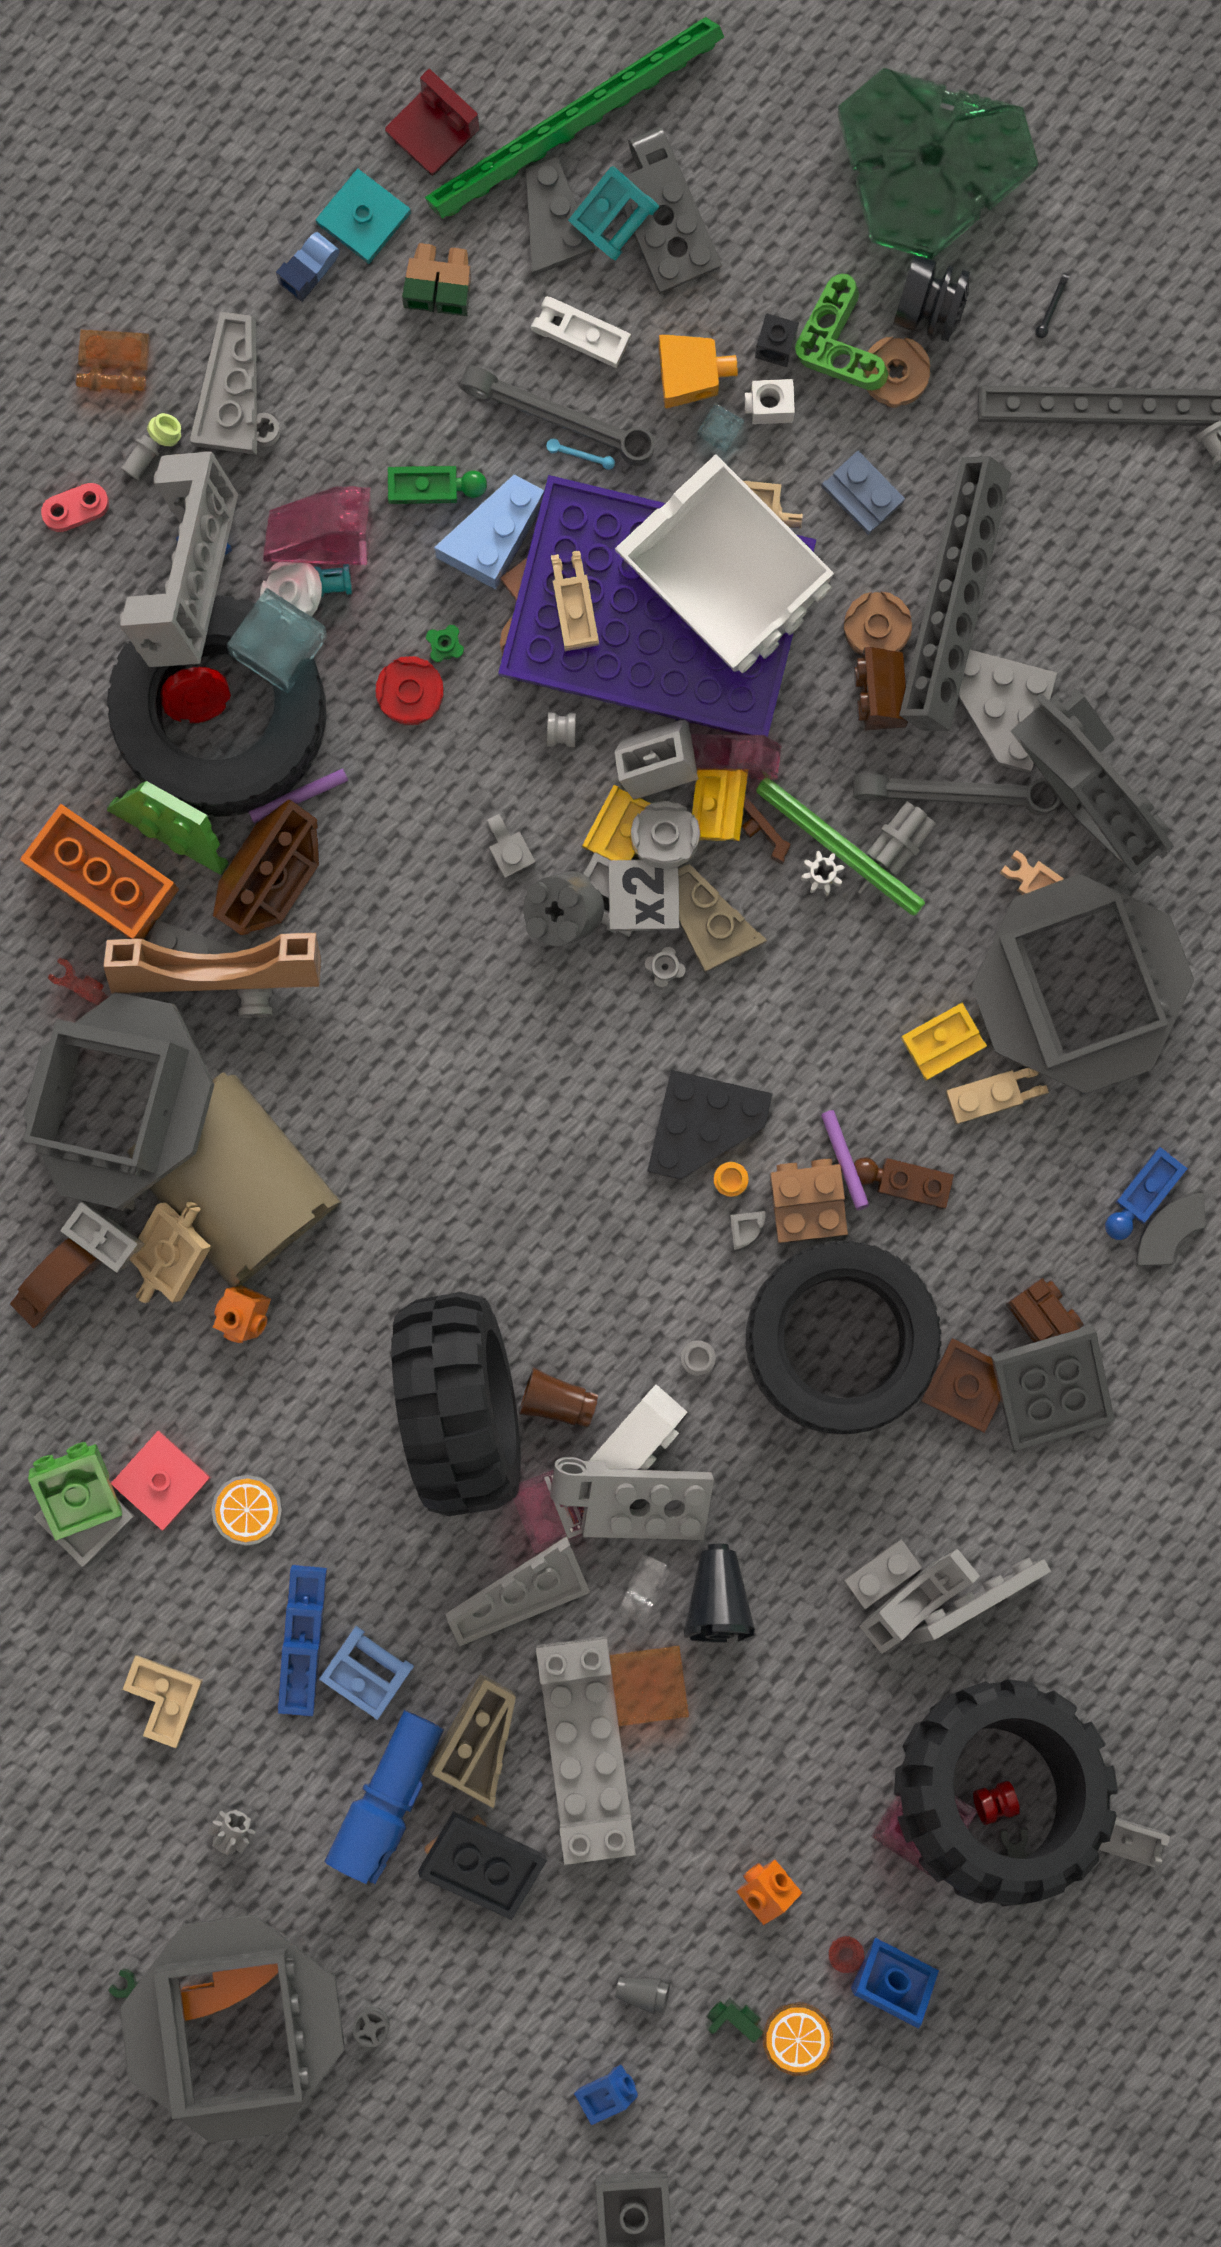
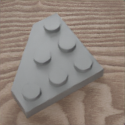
M969 650L958 698L978 734L981 735L989 748L996 764L1030 773L1033 761L1011 733V730L1033 712L1035 698L1040 693L1050 700L1057 672Z

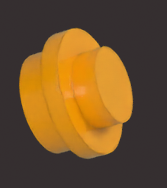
M726 1162L717 1168L713 1180L715 1188L719 1193L727 1197H735L745 1191L749 1179L748 1173L742 1165L736 1162Z

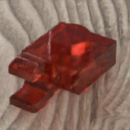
M59 958L57 961L66 968V974L62 978H56L52 974L48 975V979L53 984L71 990L96 1006L108 998L102 992L103 984L87 975L84 980L76 977L74 967L65 959Z

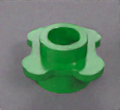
M448 625L446 629L439 631L431 629L427 632L426 640L431 644L432 652L430 656L433 661L439 663L443 659L459 658L463 655L464 648L459 644L458 627ZM447 641L448 645L444 647L442 642Z

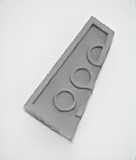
M220 312L189 441L196 447L257 455L256 320L250 315Z
M566 1536L447 1612L446 1617L458 1645L462 1646L586 1595L590 1591Z
M1030 1557L1011 1567L1014 1573L1005 1578L1001 1574L983 1583L984 1589L973 1595L972 1591L954 1600L953 1603L955 1605L945 1611L939 1609L924 1618V1623L915 1627L908 1634L913 1645L933 1641L1048 1574L1051 1570L1045 1559L1032 1562Z

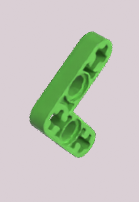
M838 274L829 280L797 340L795 346L796 354L802 365L866 390H877L887 382L888 370L883 360L877 355L837 341L859 298V289L853 277L848 274ZM847 286L849 293H842L840 297H838L836 291H843ZM833 314L836 316V321L832 326L828 328L819 326V320L824 315ZM816 344L819 351L811 352L808 356L805 350L807 348L813 349ZM843 354L850 356V362L846 367L840 369L833 367V361L837 356ZM876 367L878 374H871L869 378H867L862 370L872 371Z

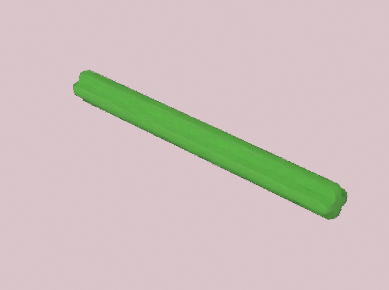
M764 778L760 782L756 792L910 915L915 916L921 911L925 904L922 898L770 778Z

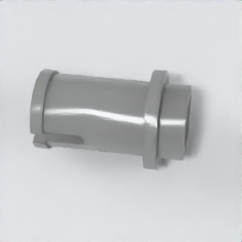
M144 434L141 439L137 438L135 440L137 443L136 447L121 467V470L137 481L140 480L141 475L153 457L160 455L158 450L161 446Z

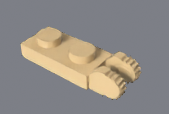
M580 551L572 552L571 557L576 577L565 579L562 576L563 567L559 554L551 555L555 578L553 586L565 651L599 645L587 575H584Z
M1025 1068L1016 1072L1011 1070L947 1090L946 1095L957 1125L1022 1105L1023 1101L1049 1093L1047 1085H1039L1020 1093L1017 1080L1032 1078L1039 1074V1072L1030 1068Z

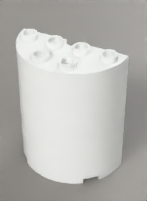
M716 454L685 482L664 506L655 510L615 548V551L733 671L739 670L741 673L747 671L755 663L759 655L764 659L767 658L778 647L779 643L777 641L781 638L782 634L786 632L788 635H791L804 622L802 618L807 613L809 606L814 601L817 603L821 601L832 589L828 583L834 573Z

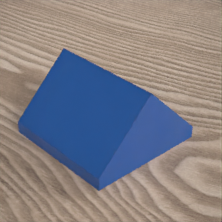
M875 1938L850 1988L855 1996L919 2029L939 1970Z

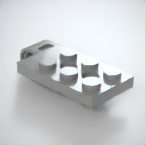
M563 1457L556 1460L554 1465L550 1497L554 1502L564 1506L584 1507L581 1525L583 1537L704 1540L714 1478L712 1472L608 1469L606 1462L583 1461L574 1457ZM645 1499L648 1501L642 1509L634 1510L630 1508V1505L635 1500ZM672 1500L682 1502L681 1506L676 1510L669 1511L664 1509L665 1505Z

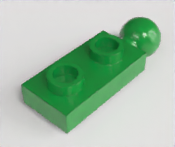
M456 466L388 467L389 504L457 503V491H462L467 497L478 498L487 489L486 477L476 470L468 471L462 477L457 478Z

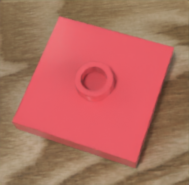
M157 1431L111 1482V1485L164 1531L211 1477L164 1434Z

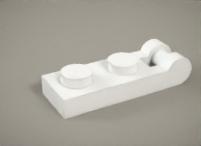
M548 296L544 298L541 305L542 312L539 318L536 317L530 327L532 331L541 336L552 338L617 368L631 339L630 333ZM554 316L563 318L560 326L552 323Z

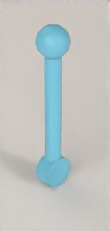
M550 439L546 445L550 453H557L558 451L602 464L606 470H610L615 466V460L611 456L602 458L560 445L557 439Z

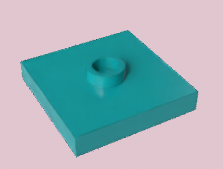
M357 168L315 221L318 226L366 263L370 264L409 217L411 209Z

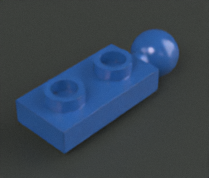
M1159 1147L1116 1200L1115 1203L1122 1207L1123 1211L1113 1213L1107 1218L1105 1222L1107 1234L1115 1240H1123L1129 1237L1133 1231V1219L1136 1218L1144 1224L1188 1168Z

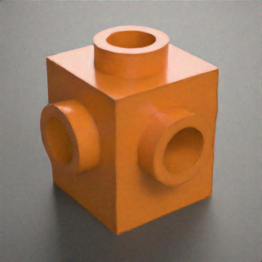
M242 1285L226 1288L224 1296L219 1300L214 1311L216 1319L213 1328L223 1332V1337L236 1343H243V1341L257 1338L267 1325L266 1313L271 1298Z
M776 1860L763 1867L760 1863H757L743 1875L746 1882L736 1891L763 1925L783 1914L802 1894Z

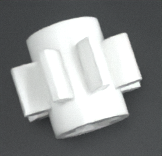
M817 851L816 860L813 863L809 860L804 861L803 865L810 872L802 875L801 880H810L812 884L811 893L819 888L823 889L827 896L830 893L831 884L841 886L842 881L836 877V874L841 873L844 870V866L835 865L833 862L835 859L834 853L829 858L822 857L820 851ZM819 866H823L825 871H831L827 880H823L821 875L815 876Z

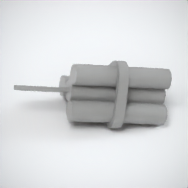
M906 801L888 825H883L881 828L882 834L866 854L879 862L881 867L884 866L888 871L897 876L911 856H916L920 852L918 847L936 823L927 817V814L919 807H914ZM866 881L863 884L858 893H862L865 887L869 884V881Z

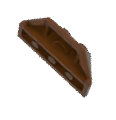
M288 799L259 821L219 880L213 917L242 936L252 931L282 923L319 866L316 831L318 828L317 819Z

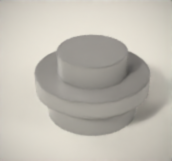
M692 1341L682 1350L681 1364L692 1375L701 1376L707 1374L715 1365L716 1355L714 1349L704 1341Z

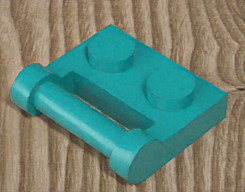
M611 166L568 221L607 256L616 261L623 253L621 248L649 214L653 215L657 211L659 205L651 197L643 193L617 168ZM632 199L638 204V207L613 238L609 240L603 233L629 200Z

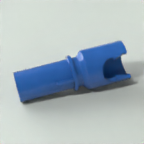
M404 1710L370 1784L365 1783L362 1788L366 1791L363 1798L353 1801L324 1861L327 1865L362 1883L367 1884L370 1881L376 1884L386 1867V1862L391 1854L396 1851L407 1828L403 1816L406 1811L411 1812L422 1789L421 1778L444 1732V1728Z

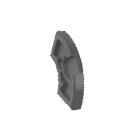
M1204 1193L1192 1194L1177 1199L1166 1205L1153 1217L1140 1238L1136 1266L1173 1264L1175 1250L1182 1238L1192 1231L1206 1228Z

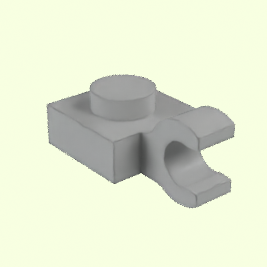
M500 814L487 820V824L497 841L496 844L489 847V850L504 879L536 864L520 831L510 836Z

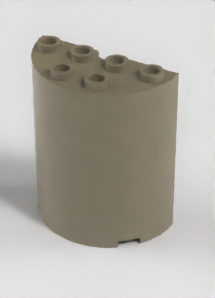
M223 1072L212 1080L214 1089L196 1154L149 1189L161 1203H167L180 1216L187 1202L196 1203L197 1207H200L201 1210L193 1221L192 1227L211 1246L206 1258L230 1287H237L248 1281L277 1257L288 1245L300 1238L342 1202L236 1075L227 1076ZM136 1143L127 1151V1153L130 1155L129 1158L131 1159L134 1154Z

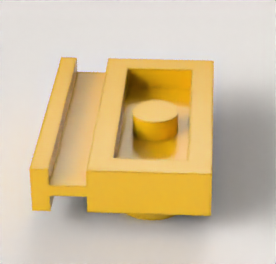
M697 770L698 780H696L692 816L694 815L698 820L700 840L740 841L748 773L743 770Z
M613 785L582 848L588 849L609 860H632L636 854L631 842L633 820L638 813L640 814L651 803L641 798L633 800L628 792Z
M963 1003L901 1036L903 1043L920 1069L925 1081L987 1047Z

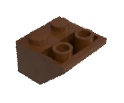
M864 647L862 656L857 658L856 667H854L855 687H861L862 690L859 694V700H857L858 721H864L865 731L906 728L908 721L899 716L906 690L903 652Z

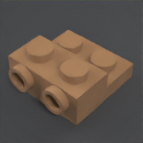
M832 1159L811 1161L812 1168L798 1169L797 1163L776 1165L777 1172L770 1173L778 1243L848 1235L840 1164L833 1165Z

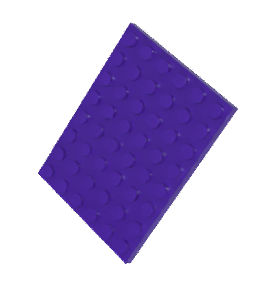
M548 475L498 675L767 741L794 632L791 635H788L786 632L782 634L781 638L777 641L779 643L778 647L765 659L759 655L755 663L744 673H741L739 670L733 671L615 551V548L655 510L661 508L666 503ZM797 535L814 552L817 539ZM580 551L584 575H587L599 645L565 651L553 586L555 578L551 555L559 554L563 567L562 576L565 579L576 577L571 557L572 552Z

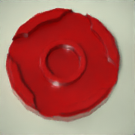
M415 656L400 657L393 660L394 662L390 663L387 667L385 666L380 672L375 684L376 699L382 712L392 721L402 725H419L430 720L440 709L444 698V687L440 674L427 660Z
M192 667L181 670L169 677L162 686L160 697L165 713L173 720L181 722V719H189L190 723H201L221 714L226 708V702L230 701L231 693L226 677L219 671L207 667Z

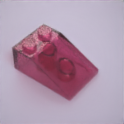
M336 486L270 510L263 554L264 562L367 565L372 525L371 488Z

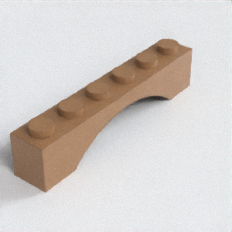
M316 933L280 934L269 942L257 947L223 954H195L158 946L144 939L107 940L104 970L111 994L115 992L144 993L319 987L321 955Z

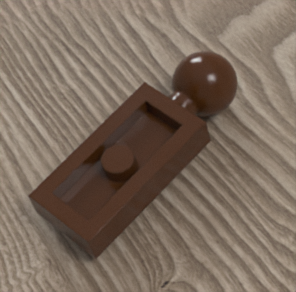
M867 1157L859 1158L854 1162L862 1185H869L874 1181L879 1182L877 1193L941 1209H946L954 1174L889 1158L884 1159L883 1168H879L874 1160Z

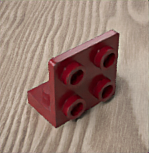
M429 68L420 77L421 92L385 127V132L422 168L433 176L480 129L478 113Z

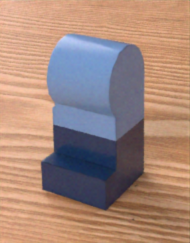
M315 232L307 239L301 250H298L287 264L284 262L276 271L279 284L303 302L336 261L339 249L320 233Z

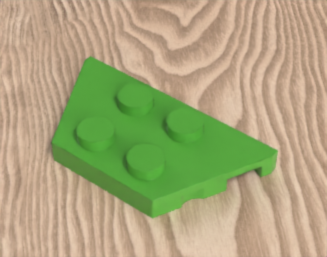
M148 781L139 784L136 789L128 790L120 799L115 797L107 807L108 812L137 827L145 836L158 839L168 845L173 852L179 855H186L219 875L223 874L229 864L226 858L219 857L216 852L220 843L211 829L212 825L207 815Z

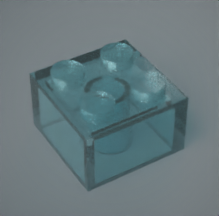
M266 588L229 640L227 646L230 656L288 694L326 640L327 633L326 627L269 588Z

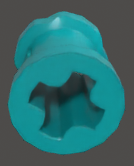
M349 563L343 564V567L321 569L320 566L314 567L319 573L322 583L321 597L325 593L344 591L347 595L352 594Z

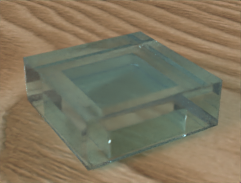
M715 403L697 431V435L727 452L743 426L744 420Z

